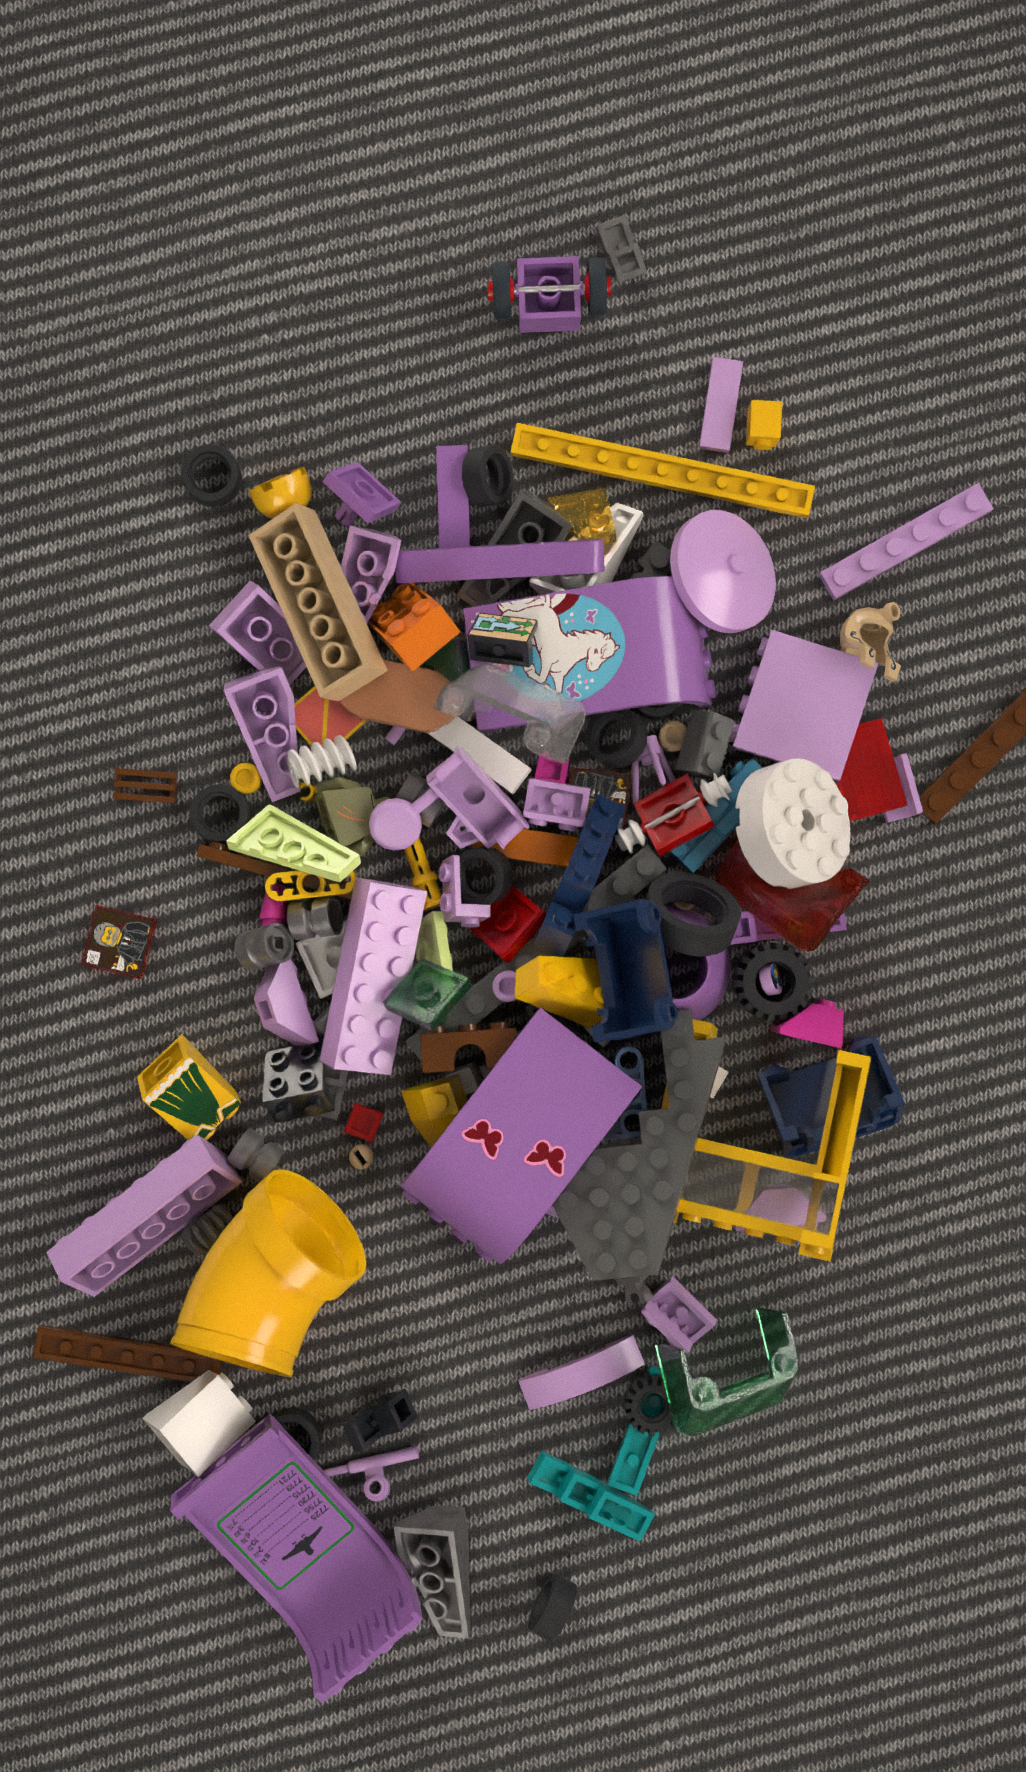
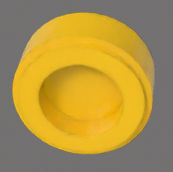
M241 763L232 770L230 782L233 788L240 793L252 794L260 788L262 778L256 766L250 763Z

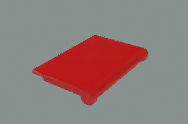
M882 718L858 724L841 779L836 784L841 795L847 800L849 822L908 806Z

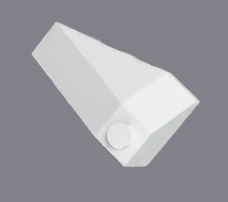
M615 503L591 522L590 528L578 538L573 536L568 540L603 539L604 572L532 576L529 581L530 586L540 595L612 582L644 516L643 512Z

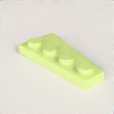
M270 804L226 840L230 850L336 882H341L361 864L359 854Z

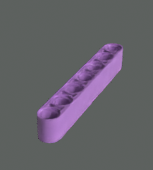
M603 539L402 550L399 551L395 567L396 583L599 573L605 571Z

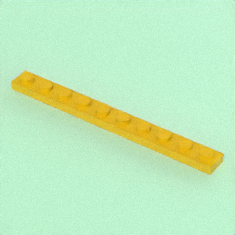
M521 423L516 424L511 448V456L802 518H808L815 490V486Z

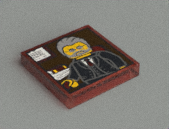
M570 767L569 785L590 788L585 822L596 795L599 794L625 806L618 824L620 828L625 830L631 773ZM578 826V828H577V830H581V831H582V829H583V827H579V826Z
M96 905L81 965L143 979L158 919Z

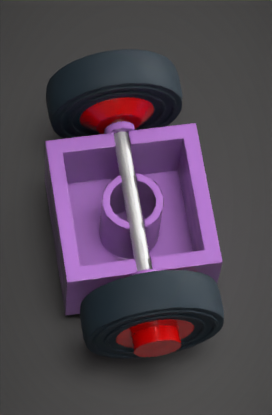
M579 256L517 259V284L514 287V281L510 277L508 262L496 261L492 265V281H487L488 301H493L495 319L507 320L511 316V304L514 301L515 293V297H518L519 333L579 331L581 323L580 295H583L584 291V297L588 303L589 316L605 315L607 296H611V277H607L605 259L600 257L588 259L584 284L583 281H580Z

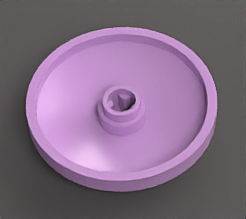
M722 510L702 512L681 526L673 540L670 564L676 590L690 613L702 624L722 633L741 632L761 622L772 606L775 596L776 579L771 556L759 534L742 518Z

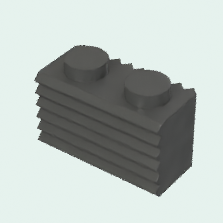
M692 711L676 770L699 778L714 779L713 773L720 777V767L723 766L722 762L725 759L723 755L726 754L725 749L728 748L727 743L730 742L729 737L732 736L731 731L733 730L732 725L735 724L734 720L712 711Z

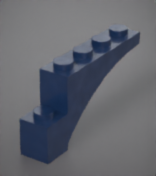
M599 794L596 795L533 947L557 957L564 956L576 929L573 915L583 912L593 891L625 809L624 805Z

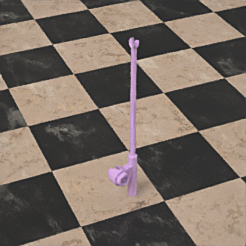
M417 1446L352 1460L346 1465L323 1471L329 1477L347 1472L354 1474L364 1471L366 1477L364 1493L368 1499L379 1502L386 1499L390 1493V1484L384 1477L383 1467L418 1459L419 1451ZM379 1482L381 1484V1491L378 1494H374L371 1491V1487Z

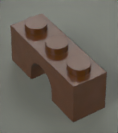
M508 1022L490 1023V1029L477 1030V1024L458 1025V1032H446L445 1026L426 1027L427 1034H420L423 1073L455 1071V1053L461 1046L466 1044L479 1046L485 1055L486 1068H493L517 1038L516 1028H509Z

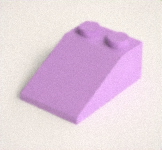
M249 581L209 625L258 671L282 666L289 685L307 667L280 605L259 585L252 581Z

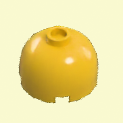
M300 467L292 470L290 474L280 475L248 490L258 511L265 517L273 519L295 503L303 506L308 505L312 497V486L305 467Z

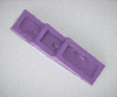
M467 445L436 446L439 548L470 546L469 498L462 481V463L465 455L468 453Z

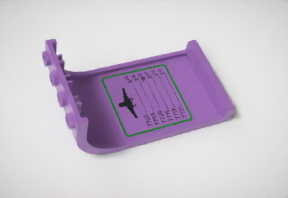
M271 1414L267 1415L232 1444L199 1477L195 1475L171 1495L170 1511L179 1520L185 1515L291 1627L309 1660L312 1671L313 1693L321 1703L331 1695L338 1694L350 1679L356 1674L363 1673L374 1659L380 1654L387 1653L398 1639L404 1634L412 1632L423 1619L419 1597L412 1579L389 1542Z

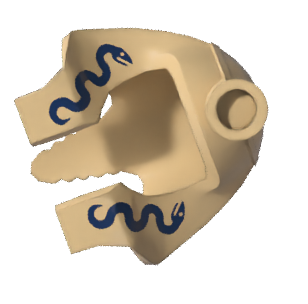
M887 603L881 609L871 607L857 609L845 620L840 630L841 651L860 657V664L869 669L874 668L875 662L885 666L884 678L891 682L897 681L898 672L901 665L892 660L887 643L889 637L894 632L892 621L900 618V608L897 603Z

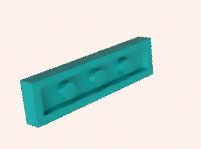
M650 1364L647 1373H651V1376H655L658 1373L664 1379L667 1377L677 1388L680 1380L679 1374ZM648 1393L642 1398L640 1408L645 1414L654 1416L663 1410L665 1402L661 1395ZM629 1421L607 1480L609 1486L635 1496L638 1495L659 1438V1432L654 1433L655 1436H649L648 1432H644L643 1435L638 1432L636 1427L633 1428Z

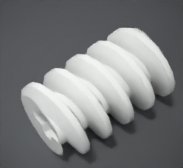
M336 735L334 743L329 738L324 739L322 746L318 742H313L311 751L307 746H301L299 754L294 749L288 751V769L297 789H299V779L301 778L308 786L310 785V775H314L318 782H321L323 771L330 778H334V768L336 767L342 775L345 774V764H349L353 771L357 769L353 751L342 735Z

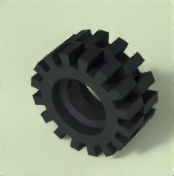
M645 1373L643 1378L640 1375L635 1378L636 1381L634 1383L630 1382L628 1391L624 1393L623 1404L630 1425L633 1428L636 1427L638 1432L643 1435L644 1432H648L649 1436H655L654 1433L656 1432L663 1435L665 1434L664 1430L667 1428L671 1431L674 1428L673 1423L675 1421L678 1422L680 1419L679 1412H682L681 1399L675 1385L671 1383L670 1379L667 1377L664 1379L658 1373L655 1376H651V1373ZM648 1393H657L664 1399V1408L657 1415H647L640 1408L642 1398Z

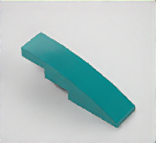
M541 1451L527 1476L530 1484L556 1495L559 1501L585 1512L589 1519L638 1541H641L655 1516L652 1510L626 1494L544 1451Z

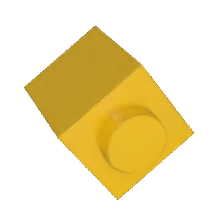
M751 400L747 409L746 446H754L756 450H770L772 447L777 446L781 438L782 401Z

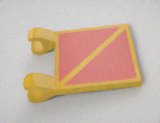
M315 686L294 704L296 730L310 746L313 742H318L322 746L323 740L329 738L334 743L336 735H342L347 740L369 721L352 715L343 706L341 701L320 698Z

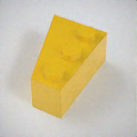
M538 956L516 970L515 998L586 1027H591L602 1021V1016H598L597 1009L605 1008L597 959Z

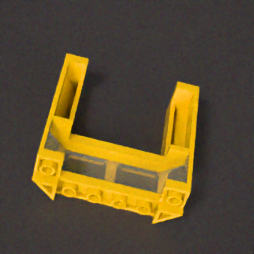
M693 1019L695 1041L717 1037L718 1028L714 1024ZM838 1050L837 1067L817 1165L698 1138L674 1223H677L679 1212H682V1219L701 1223L702 1218L714 1220V1227L732 1230V1226L736 1225L745 1228L744 1234L763 1238L765 1232L776 1235V1242L794 1246L795 1240L801 1242L798 1254L831 1262L871 1057ZM667 1084L661 1109L670 1108Z

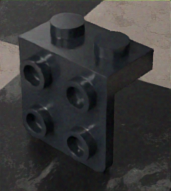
M322 1041L310 1045L286 1047L266 1053L263 1104L276 1123L289 1122L293 1119L307 1116H319L323 1113L335 1111V1100L325 1085V1063L320 1061Z

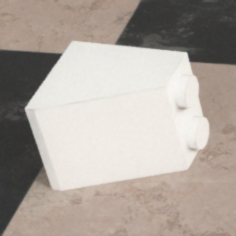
M210 1370L206 1371L142 1418L176 1460L198 1477L256 1422L249 1413L253 1410L250 1404L242 1396L237 1398L233 1394L231 1389L234 1385L222 1372L217 1375Z

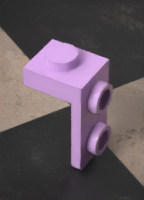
M452 855L443 860L439 869V878L443 882L440 908L444 912V922H461V927L480 926L481 921L490 918V905L461 904L459 855Z

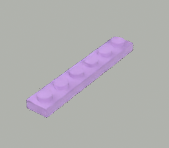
M979 483L823 570L819 573V577L834 601L990 513L994 508Z

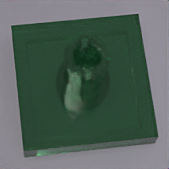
M422 958L386 997L383 1004L386 1010L434 1031L437 1026L447 1021L449 1012L469 991L472 985L469 978Z

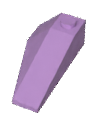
M350 526L341 568L367 623L395 572L402 540L394 535L377 530Z
M282 666L253 672L225 683L224 693L271 801L275 802L300 792V788L297 789L291 779L287 763L288 751L294 749L298 753L294 695Z

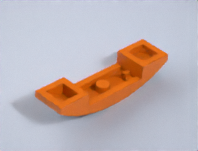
M523 829L504 849L497 842L492 848L502 852L507 859L567 867L579 837ZM479 841L472 844V849L485 845Z

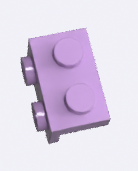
M529 778L523 817L529 818L528 823L546 826L547 821L559 823L560 829L577 831L578 826L584 827L590 788Z
M673 1276L652 1293L653 1298L644 1303L641 1309V1313L646 1321L656 1327L667 1338L669 1344L673 1348L678 1349L683 1355L688 1354L693 1343L712 1329L717 1321Z

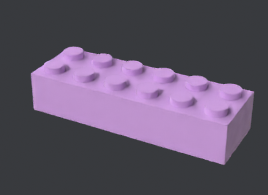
M355 878L320 1061L331 1068L391 1075L427 891L411 886Z
M199 1135L187 1140L174 1154L161 1160L152 1171L144 1177L135 1180L130 1188L118 1197L111 1199L103 1209L94 1216L85 1219L81 1226L69 1235L59 1239L56 1245L46 1252L60 1281L93 1297L99 1294L243 1182L234 1166L226 1161L228 1158L227 1154Z

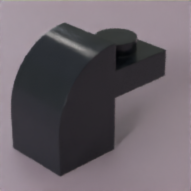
M406 1389L385 1394L360 1406L352 1412L353 1416L342 1425L354 1452L359 1453L365 1451L382 1436L401 1432L418 1416Z

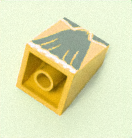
M182 1034L137 1076L142 1100L187 1140L197 1135L208 1140L216 1131V1127L224 1119L231 1118L241 1104L236 1090Z

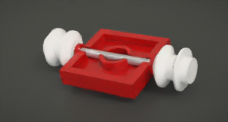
M713 773L714 780L709 783L702 779L700 784L701 793L697 792L688 774H685L633 803L643 823L639 825L630 819L629 827L625 830L619 826L617 827L618 833L614 837L621 850L625 851L628 849L632 854L634 845L640 844L645 847L646 836L649 835L656 851L662 856L713 828L715 824L704 805L706 804L705 799L714 807H718L717 799L721 797L730 800L727 794L732 792V789L724 775L717 777L716 773Z

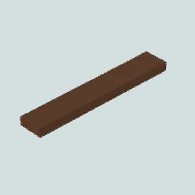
M40 1325L37 1328L33 1358L184 1382H192L208 1370L219 1375L222 1365L220 1360L190 1352L174 1345Z

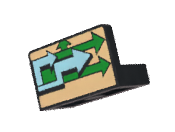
M479 613L467 634L470 660L530 668L533 662L532 638L537 630L538 621L536 619Z

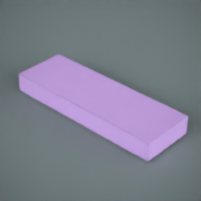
M713 357L699 449L729 453L743 361Z

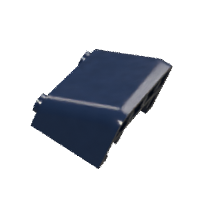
M639 899L574 914L576 930H585L590 939L586 940V946H595L605 1007L597 1009L598 1016H602L600 1024L591 1026L594 1042L621 1040L673 1028L678 1018V1012L672 999L660 928L661 912L658 906L654 905L650 900Z
M876 1036L855 1038L849 1043L850 1046L846 1050V1052L871 1057L855 1138L889 1128L897 1124L902 1118L904 1100ZM837 1057L789 1073L785 1067H779V1065H770L764 1068L761 1073H758V1081L784 1158H795L820 1150L837 1067Z

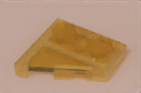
M605 488L547 498L548 504L573 525L570 531L576 533L579 540L603 539V544L616 542V531Z

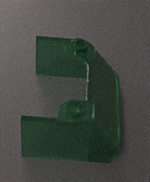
M762 1307L756 1309L767 1353L769 1371L720 1389L708 1377L700 1376L691 1379L685 1349L663 1343L655 1345L673 1423L680 1433L688 1436H697L776 1406L783 1401L799 1368L798 1355L787 1312Z

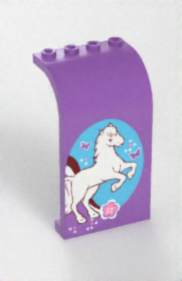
M661 576L628 579L463 609L466 636L479 613L536 619L538 621L537 630L532 638L533 662L530 668L470 660L469 653L477 727L480 732L488 734L498 732V729L660 704L688 703L694 704L699 708L712 707L711 698H716L715 684L713 680H709L707 669L712 668L711 653L709 649L705 650L704 638L708 637V627L697 620L686 608L676 590L673 577Z

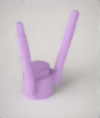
M656 735L647 736V743L643 753L632 763L633 803L639 801V761L642 762L643 766L653 764L662 785L666 783L662 767L670 783L676 780Z

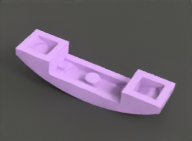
M631 1334L608 1343L601 1350L551 1370L545 1368L518 1379L529 1410L552 1405L584 1394L644 1365L645 1363L634 1335Z

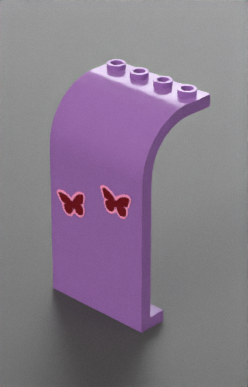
M539 1007L412 1173H409L400 1185L404 1189L402 1194L416 1205L419 1201L428 1208L427 1214L441 1224L445 1221L452 1226L451 1232L464 1243L469 1240L478 1247L475 1251L485 1260L491 1262L494 1259L501 1264L515 1252L532 1232L642 1086Z

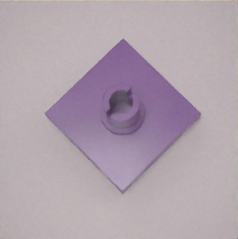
M358 462L328 472L322 481L344 501V504L336 512L335 516L337 520L344 516L340 523L345 526H352L358 515L367 523L375 521L395 512L402 503Z

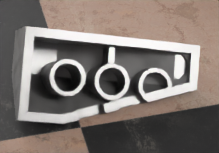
M434 1505L395 1523L394 1533L397 1552L402 1563H407L412 1573V1582L415 1587H419L425 1599L424 1607L439 1636L469 1639L471 1634L469 1541L465 1507Z

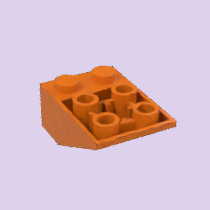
M404 583L398 586L393 591L392 597L384 603L376 605L367 622L412 672L460 633V630L440 603L414 583Z

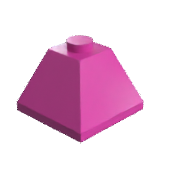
M818 998L817 1004L808 1002L805 1008L798 1010L799 1013L797 1015L789 1016L786 1020H778L772 1024L770 1031L841 1048L843 1043L844 1010L836 1009V1002Z

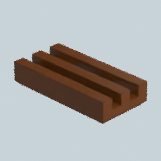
M115 768V792L112 799L176 804L178 773ZM123 776L171 779L170 784L123 781ZM122 788L170 791L169 797L122 793Z

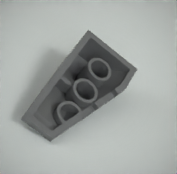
M523 490L518 494L488 545L563 541L573 525L551 505L530 491ZM525 577L466 580L456 596L472 607L492 604Z

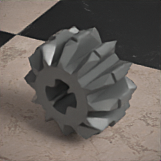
M222 1204L213 1206L183 1230L181 1237L185 1241L184 1244L196 1256H202L211 1249L222 1231L233 1219V1216Z

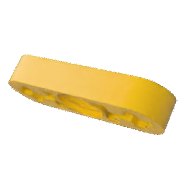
M300 870L272 874L267 879L265 890L267 895L276 901L344 895L353 891L356 874L352 871L347 876L351 877V882L346 883L345 889H341L339 884H329L331 891L325 892V878L317 876L320 880L319 889L316 892L308 893L304 890L302 883L306 876L313 874ZM292 876H298L296 885L300 893L299 895H294L295 889L293 888L285 889L282 896H279L277 891H272V885L277 884V879L282 878L283 883L289 884L294 883Z

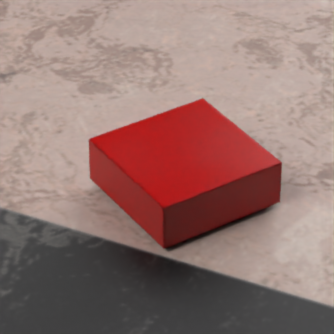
M355 1102L343 1132L372 1143L384 1113Z

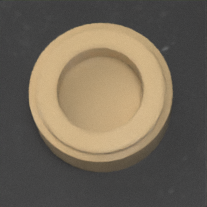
M679 721L665 723L658 733L659 744L668 752L680 751L687 727Z

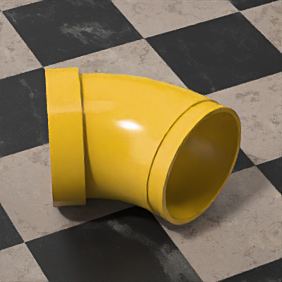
M282 1169L269 1173L245 1196L243 1208L222 1231L206 1255L186 1295L176 1323L178 1326L170 1344L190 1352L278 1376L292 1377L294 1362L298 1358L303 1339L322 1305L326 1301L335 1300L340 1297L365 1273L366 1256L364 1248L349 1219L323 1190L305 1177Z

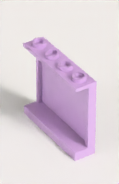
M771 630L769 638L762 637L757 655L763 657L759 667H752L747 682L753 685L750 696L743 694L738 712L743 713L740 725H733L732 736L729 737L730 742L734 743L731 751L736 752L738 749L778 763L789 759H806L817 764L824 771L829 772L833 781L837 784L841 779L879 663L875 662L874 668L869 669L860 664V657Z

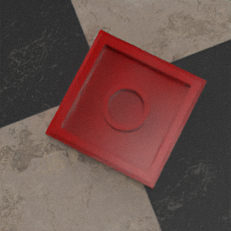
M512 886L503 899L490 905V918L481 921L480 926L471 927L469 930L509 964L541 927L546 913Z

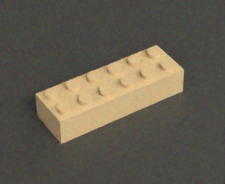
M295 503L248 535L320 698L340 701L388 671L315 510Z

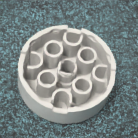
M798 758L758 769L751 773L744 781L738 793L735 807L740 809V826L736 827V832L743 854L752 869L767 883L773 886L780 885L788 889L823 882L836 875L850 852V822L847 812V800L841 795L830 773L824 771L811 761Z

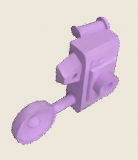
M458 746L455 748L456 752L426 776L427 784L431 787L412 804L407 800L399 798L386 799L373 809L369 819L370 834L375 842L384 849L393 851L403 850L414 844L419 838L422 829L420 813L439 797L457 815L446 834L459 848L481 841L488 849L496 842L504 849L524 828H530L516 804L463 747L459 748ZM465 826L466 828L461 830L460 827Z

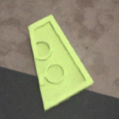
M432 911L421 920L416 945V959L421 963L420 978L415 979V990L420 991V1007H415V1018H426L458 1001L457 985L454 981L452 969V955L447 938L448 928L444 922V913L442 911Z

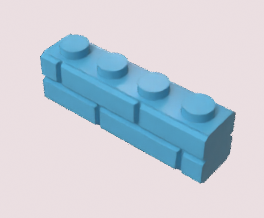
M750 759L746 764L741 760L729 772L733 777L728 782L732 789V792L727 794L730 800L721 797L717 799L718 807H714L709 803L705 806L715 826L668 852L688 873H694L736 827L740 825V809L735 808L738 793L747 777L754 771L762 768L754 759Z

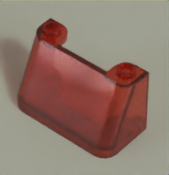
M739 840L734 843L715 875V882L726 888L741 906L794 946L807 952L814 951L822 943L869 882L867 878L851 868H843L834 877L823 882L793 889L780 885L773 886L764 881L752 869L743 854Z

